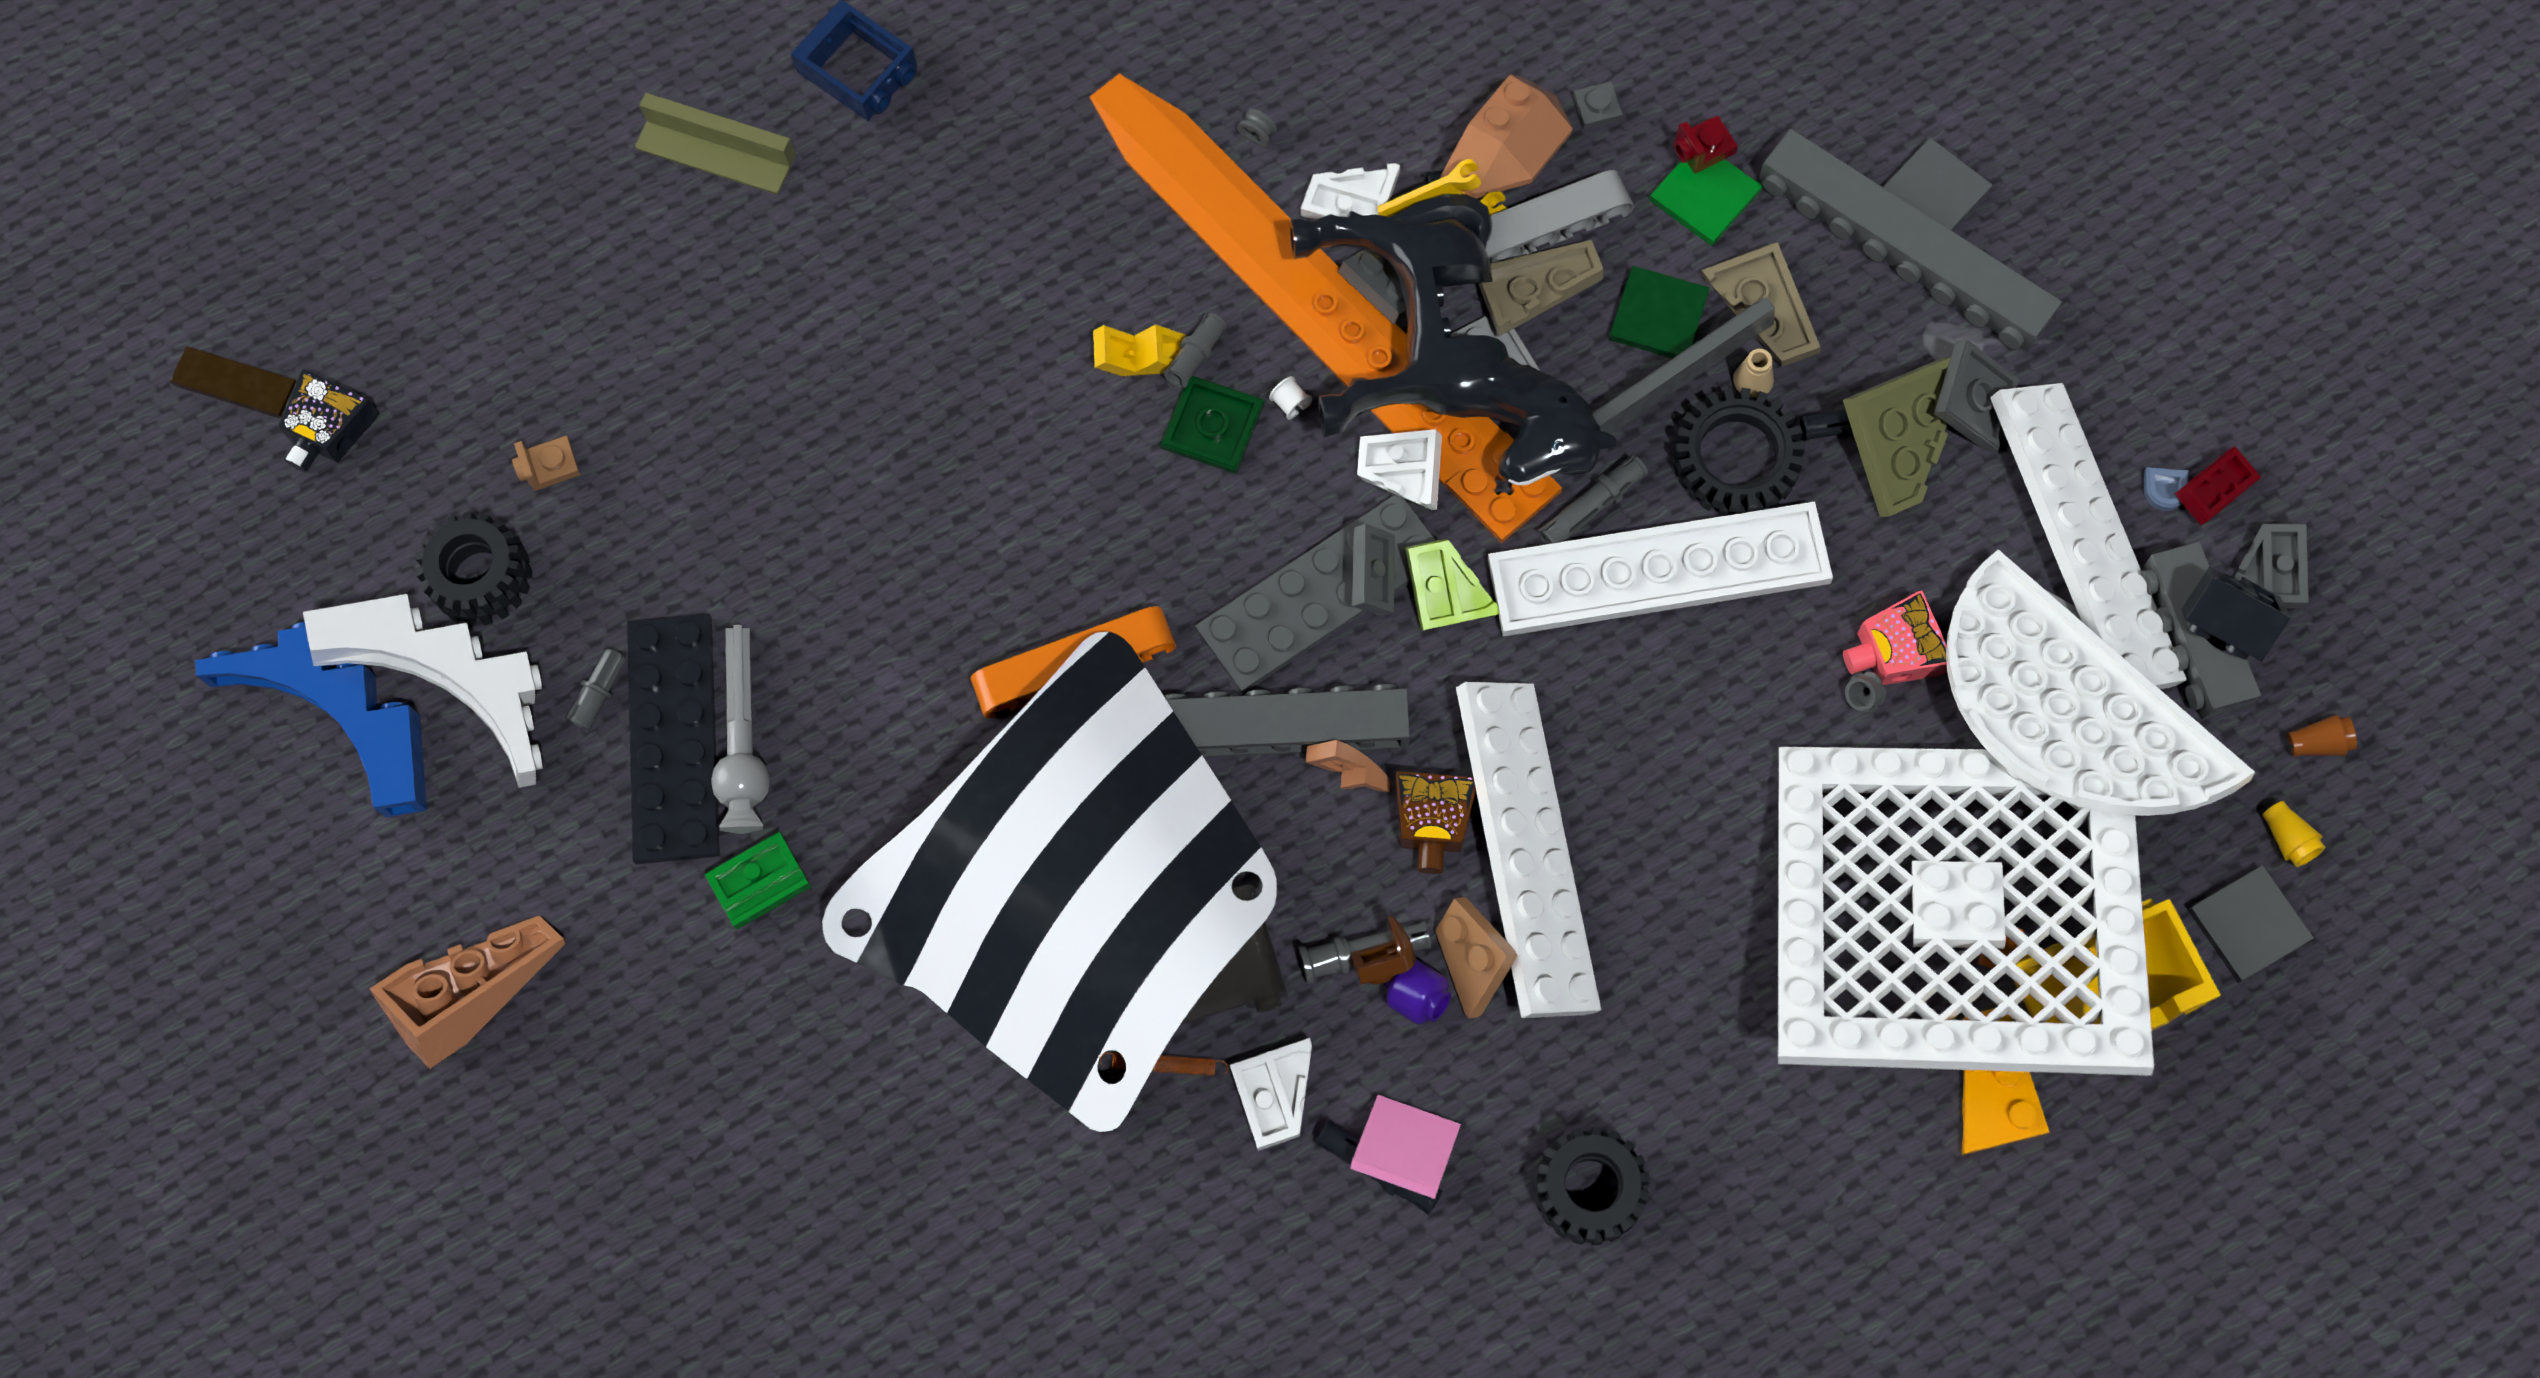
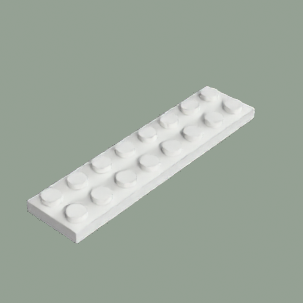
M2063 383L1997 391L1990 399L2081 622L2159 689L2170 688L2183 683L2187 679L2183 671L2179 672V660L2176 654L2171 651L2173 645L2168 633L2163 632L2162 619L2155 612L2157 609L2152 595H2149L2147 592V583L2141 576L2140 566Z
M1815 502L1488 554V564L1495 599L1498 604V615L1503 636L1831 584L1833 579Z
M1464 682L1456 687L1505 938L1518 954L1511 968L1521 1018L1576 1016L1601 1011L1534 684Z

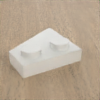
M1436 429L1360 437L1357 475L1365 482L1430 510H1436L1442 435Z
M1310 1038L1230 1065L1258 1151L1300 1137L1312 1051Z

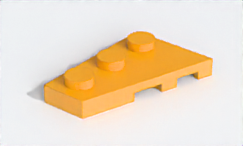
M1995 1008L1981 1011V1013L1986 1017ZM2006 1014L1999 1022H2013V1019L2010 1015ZM1966 1016L1963 1018L1964 1021H1970ZM1964 1070L1962 1155L2049 1133L2030 1072Z

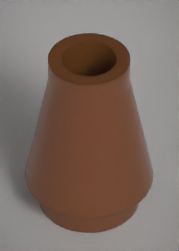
M2336 714L2299 730L2287 733L2288 742L2293 744L2291 749L2293 757L2302 755L2346 756L2347 751L2357 749L2356 732L2349 716L2340 718Z

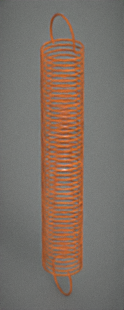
M1114 1052V1054H1112V1055H1113L1112 1069H1113L1114 1055H1116V1056L1118 1055V1057H1119V1055H1120V1059H1121V1054H1120V1052H1119V1053H1118V1052H1117V1053ZM1160 1055V1057H1159V1066H1160V1058H1162V1060H1163V1058H1164V1061H1165V1058H1166V1063H1167V1058H1168V1056L1166 1057V1056H1161V1055ZM1169 1056V1058H1170V1066H1171V1059H1173V1060L1175 1059V1062H1176V1059H1177V1063H1178L1179 1056H1178V1058H1177V1056H1176V1057H1175V1056H1171V1057ZM1180 1057V1059H1182V1060H1184V1061L1186 1060V1062H1185V1074H1186V1063H1187V1060H1188V1064H1189V1060H1190V1066H1191V1059H1190V1057H1189V1058H1188V1057H1187V1058H1186V1057H1182V1058ZM1193 1058V1059H1192V1068H1193V1060H1195V1062L1197 1061V1063H1198V1061H1199V1065H1200V1061H1201V1066H1200V1075H1201L1202 1060H1201V1058H1200V1059H1199V1058ZM1204 1058V1060H1203V1068H1202V1075H1203V1069H1204V1061H1206V1062L1208 1061V1064H1209V1062H1210V1065H1211L1212 1059L1210 1060V1059H1205V1058Z

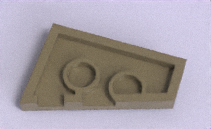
M1592 240L1491 263L1493 282L1478 284L1499 337L1603 280V266Z
M1778 242L1701 270L1702 276L1736 315L1762 298L1767 297L1775 307L1774 324L1757 335L1756 338L1781 367L1821 353L1820 344Z

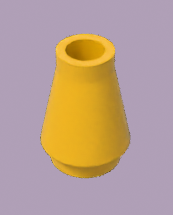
M2284 801L2274 804L2263 813L2262 817L2268 823L2285 861L2291 860L2296 867H2300L2324 851L2325 846L2320 841L2322 835L2292 811Z

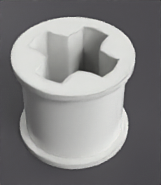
M1292 376L1281 381L1269 396V399L1275 401L1286 413L1288 420L1293 419L1299 414L1295 409L1297 405L1304 410L1312 401V397L1307 395L1298 386L1295 378Z

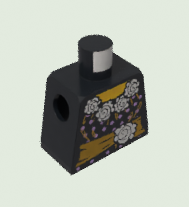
M302 369L279 421V429L290 441L295 443L286 456L285 461L292 467L307 473L318 454L338 463L380 414L369 399Z

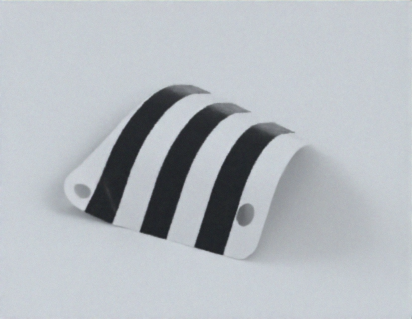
M1097 632L1078 646L1040 691L923 813L869 858L833 896L825 910L822 920L823 934L826 943L836 954L852 960L900 985L914 987L925 993L986 1048L1087 1127L1099 1132H1105L1119 1127L1129 1113L1158 1058L1181 1022L1220 971L1266 921L1275 906L1277 879L1274 869L1258 841L1132 646L1118 634ZM1245 871L1257 874L1263 884L1260 895L1250 901L1237 898L1231 888L1235 876ZM850 909H862L869 913L872 919V926L866 935L852 937L845 933L842 928V919L847 911ZM1108 1050L1120 1052L1126 1062L1125 1075L1116 1084L1104 1082L1098 1073L1099 1058Z

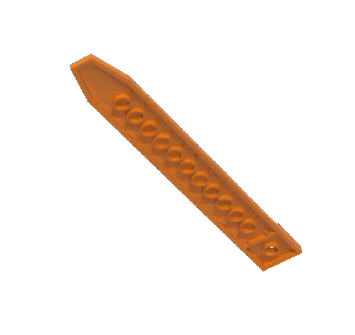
M1121 74L1116 75L1090 96L1092 104L1125 162L1346 386L1349 385L1353 378H1382L1395 375L1405 369L1407 363V335L1338 273L1340 268L1321 248L1317 249L1307 258L1294 260L1289 231L1291 218L1186 113ZM1394 404L1370 410L1392 433L1436 429L1442 435L1439 481L1501 544L1562 492V487L1550 475L1529 485L1517 486L1512 484L1511 490L1513 494L1511 495L1505 492L1497 495L1494 492L1497 488L1496 480L1507 481L1498 471L1499 459L1514 439L1507 432L1504 433L1489 417L1461 418L1436 414L1417 404Z

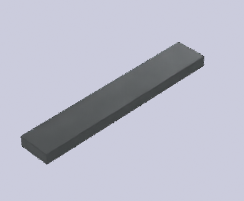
M1767 297L1760 299L1593 412V416L1600 426V431L1609 434L1614 433L1774 324L1775 307Z

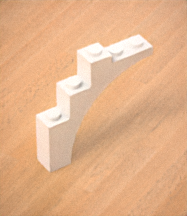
M407 594L303 612L313 666L346 663L383 666L414 674L446 689L469 706L493 731L509 758L518 787L536 785V770L542 769L543 766L538 744L530 745L527 731L534 730L530 707L527 705L535 703V690L542 689L538 666H530L527 652L482 659L478 636L470 637L467 623L423 630L419 608L410 609Z

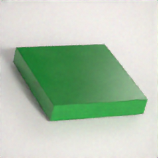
M1725 159L1694 174L1687 162H1680L1650 195L1649 201L1707 244L1713 246L1761 192L1762 185Z

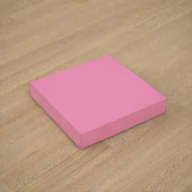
M1377 1095L1350 1169L1435 1199L1461 1124Z

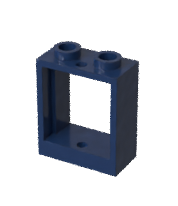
M839 0L791 53L797 73L868 122L876 113L881 114L888 108L892 95L901 85L906 86L913 80L918 67L911 46L844 0ZM852 33L893 60L889 67L862 96L821 69Z

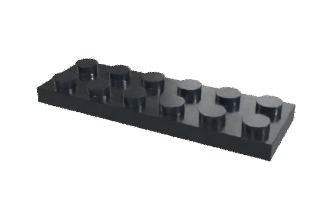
M710 614L627 622L633 862L637 865L720 857L718 799L715 797L711 785L713 769L717 765L712 617Z

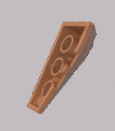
M539 915L490 933L487 941L463 949L461 944L447 949L449 955L423 964L422 959L408 963L371 987L370 991L406 1045L431 1069L466 1045L565 945V941Z

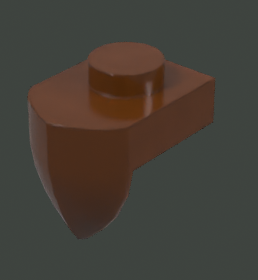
M1393 916L1388 917L1391 942L1350 953L1353 968L1361 984L1385 983L1391 980L1394 975L1408 972L1416 962L1413 945L1409 936Z

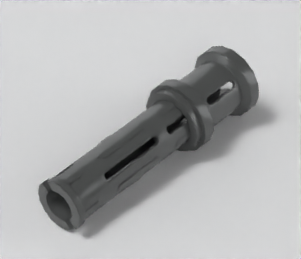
M1425 921L1403 927L1409 936L1414 951L1431 948L1430 935L1426 934L1428 928ZM1390 931L1346 941L1345 937L1333 938L1332 943L1309 949L1305 945L1299 946L1298 955L1306 984L1314 983L1316 977L1340 972L1342 975L1349 974V971H1353L1350 953L1391 942Z

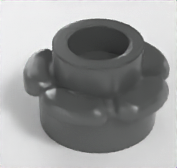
M1868 671L1865 674L1858 672L1851 677L1845 689V696L1852 708L1864 712H1874L1878 709V705L1885 702L1887 692L1881 678L1877 674ZM1865 688L1870 690L1869 695L1865 693Z

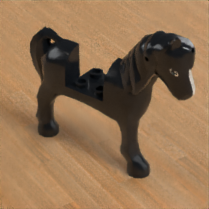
M1443 194L1418 202L1390 217L1377 214L1363 216L1350 210L1347 217L1329 214L1313 221L1302 218L1290 220V243L1294 260L1307 258L1317 249L1331 246L1350 245L1376 251L1384 256L1396 271L1406 307L1408 330L1406 344L1407 363L1405 369L1395 375L1382 378H1353L1340 395L1328 394L1320 396L1319 415L1324 438L1344 432L1347 424L1353 418L1366 411L1394 404H1417L1436 414L1461 418L1492 417L1520 426L1518 436L1503 452L1498 466L1500 475L1517 486L1529 485L1553 473L1562 475L1588 473L1594 468L1600 449L1612 448L1616 446L1617 441L1613 435L1600 431V426L1593 416L1592 407L1575 389L1566 382L1557 380L1552 375L1543 373L1530 365L1519 364L1515 359L1509 357L1506 345L1498 338L1487 335L1451 337L1448 317L1442 318L1440 307L1444 306L1443 287L1493 282L1491 264L1486 251L1493 222L1488 207L1478 199L1464 194Z

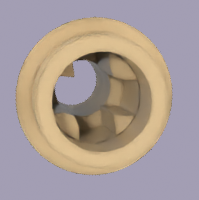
M1764 349L1751 351L1746 359L1736 368L1733 382L1739 392H1741L1742 388H1750V397L1758 398L1760 391L1768 393L1772 389L1774 383L1772 356L1768 351Z

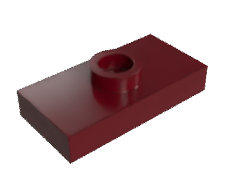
M2233 446L2174 494L2202 526L2258 481L2261 476L2237 447Z

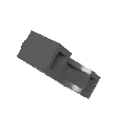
M2200 542L2152 554L2143 565L2141 576L2147 583L2148 594H2153L2158 607L2155 612L2162 619L2163 632H2168L2173 645L2171 651L2176 654L2179 660V672L2183 671L2187 679L2188 686L2185 690L2187 702L2191 709L2198 710L2201 719L2205 720L2249 708L2262 695L2247 660L2220 651L2205 638L2195 634L2186 627L2188 621L2184 619L2181 609L2209 568Z

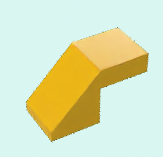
M1156 324L1136 335L1103 325L1093 331L1095 368L1119 376L1164 374L1166 368L1171 365L1181 351L1180 344L1186 335Z

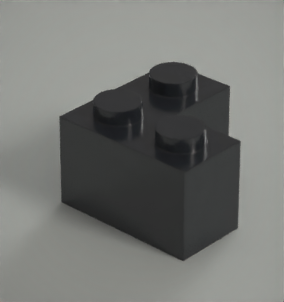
M2210 566L2181 609L2184 619L2188 621L2186 627L2195 634L2205 639H2209L2213 635L2226 642L2224 647L2237 657L2247 660L2250 655L2261 662L2291 619L2280 596L2245 577H2242L2238 582Z

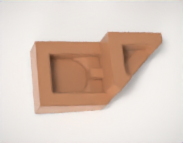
M1339 740L1307 746L1306 763L1332 772H1342V789L1367 787L1376 791L1390 792L1391 780L1369 757L1352 746Z

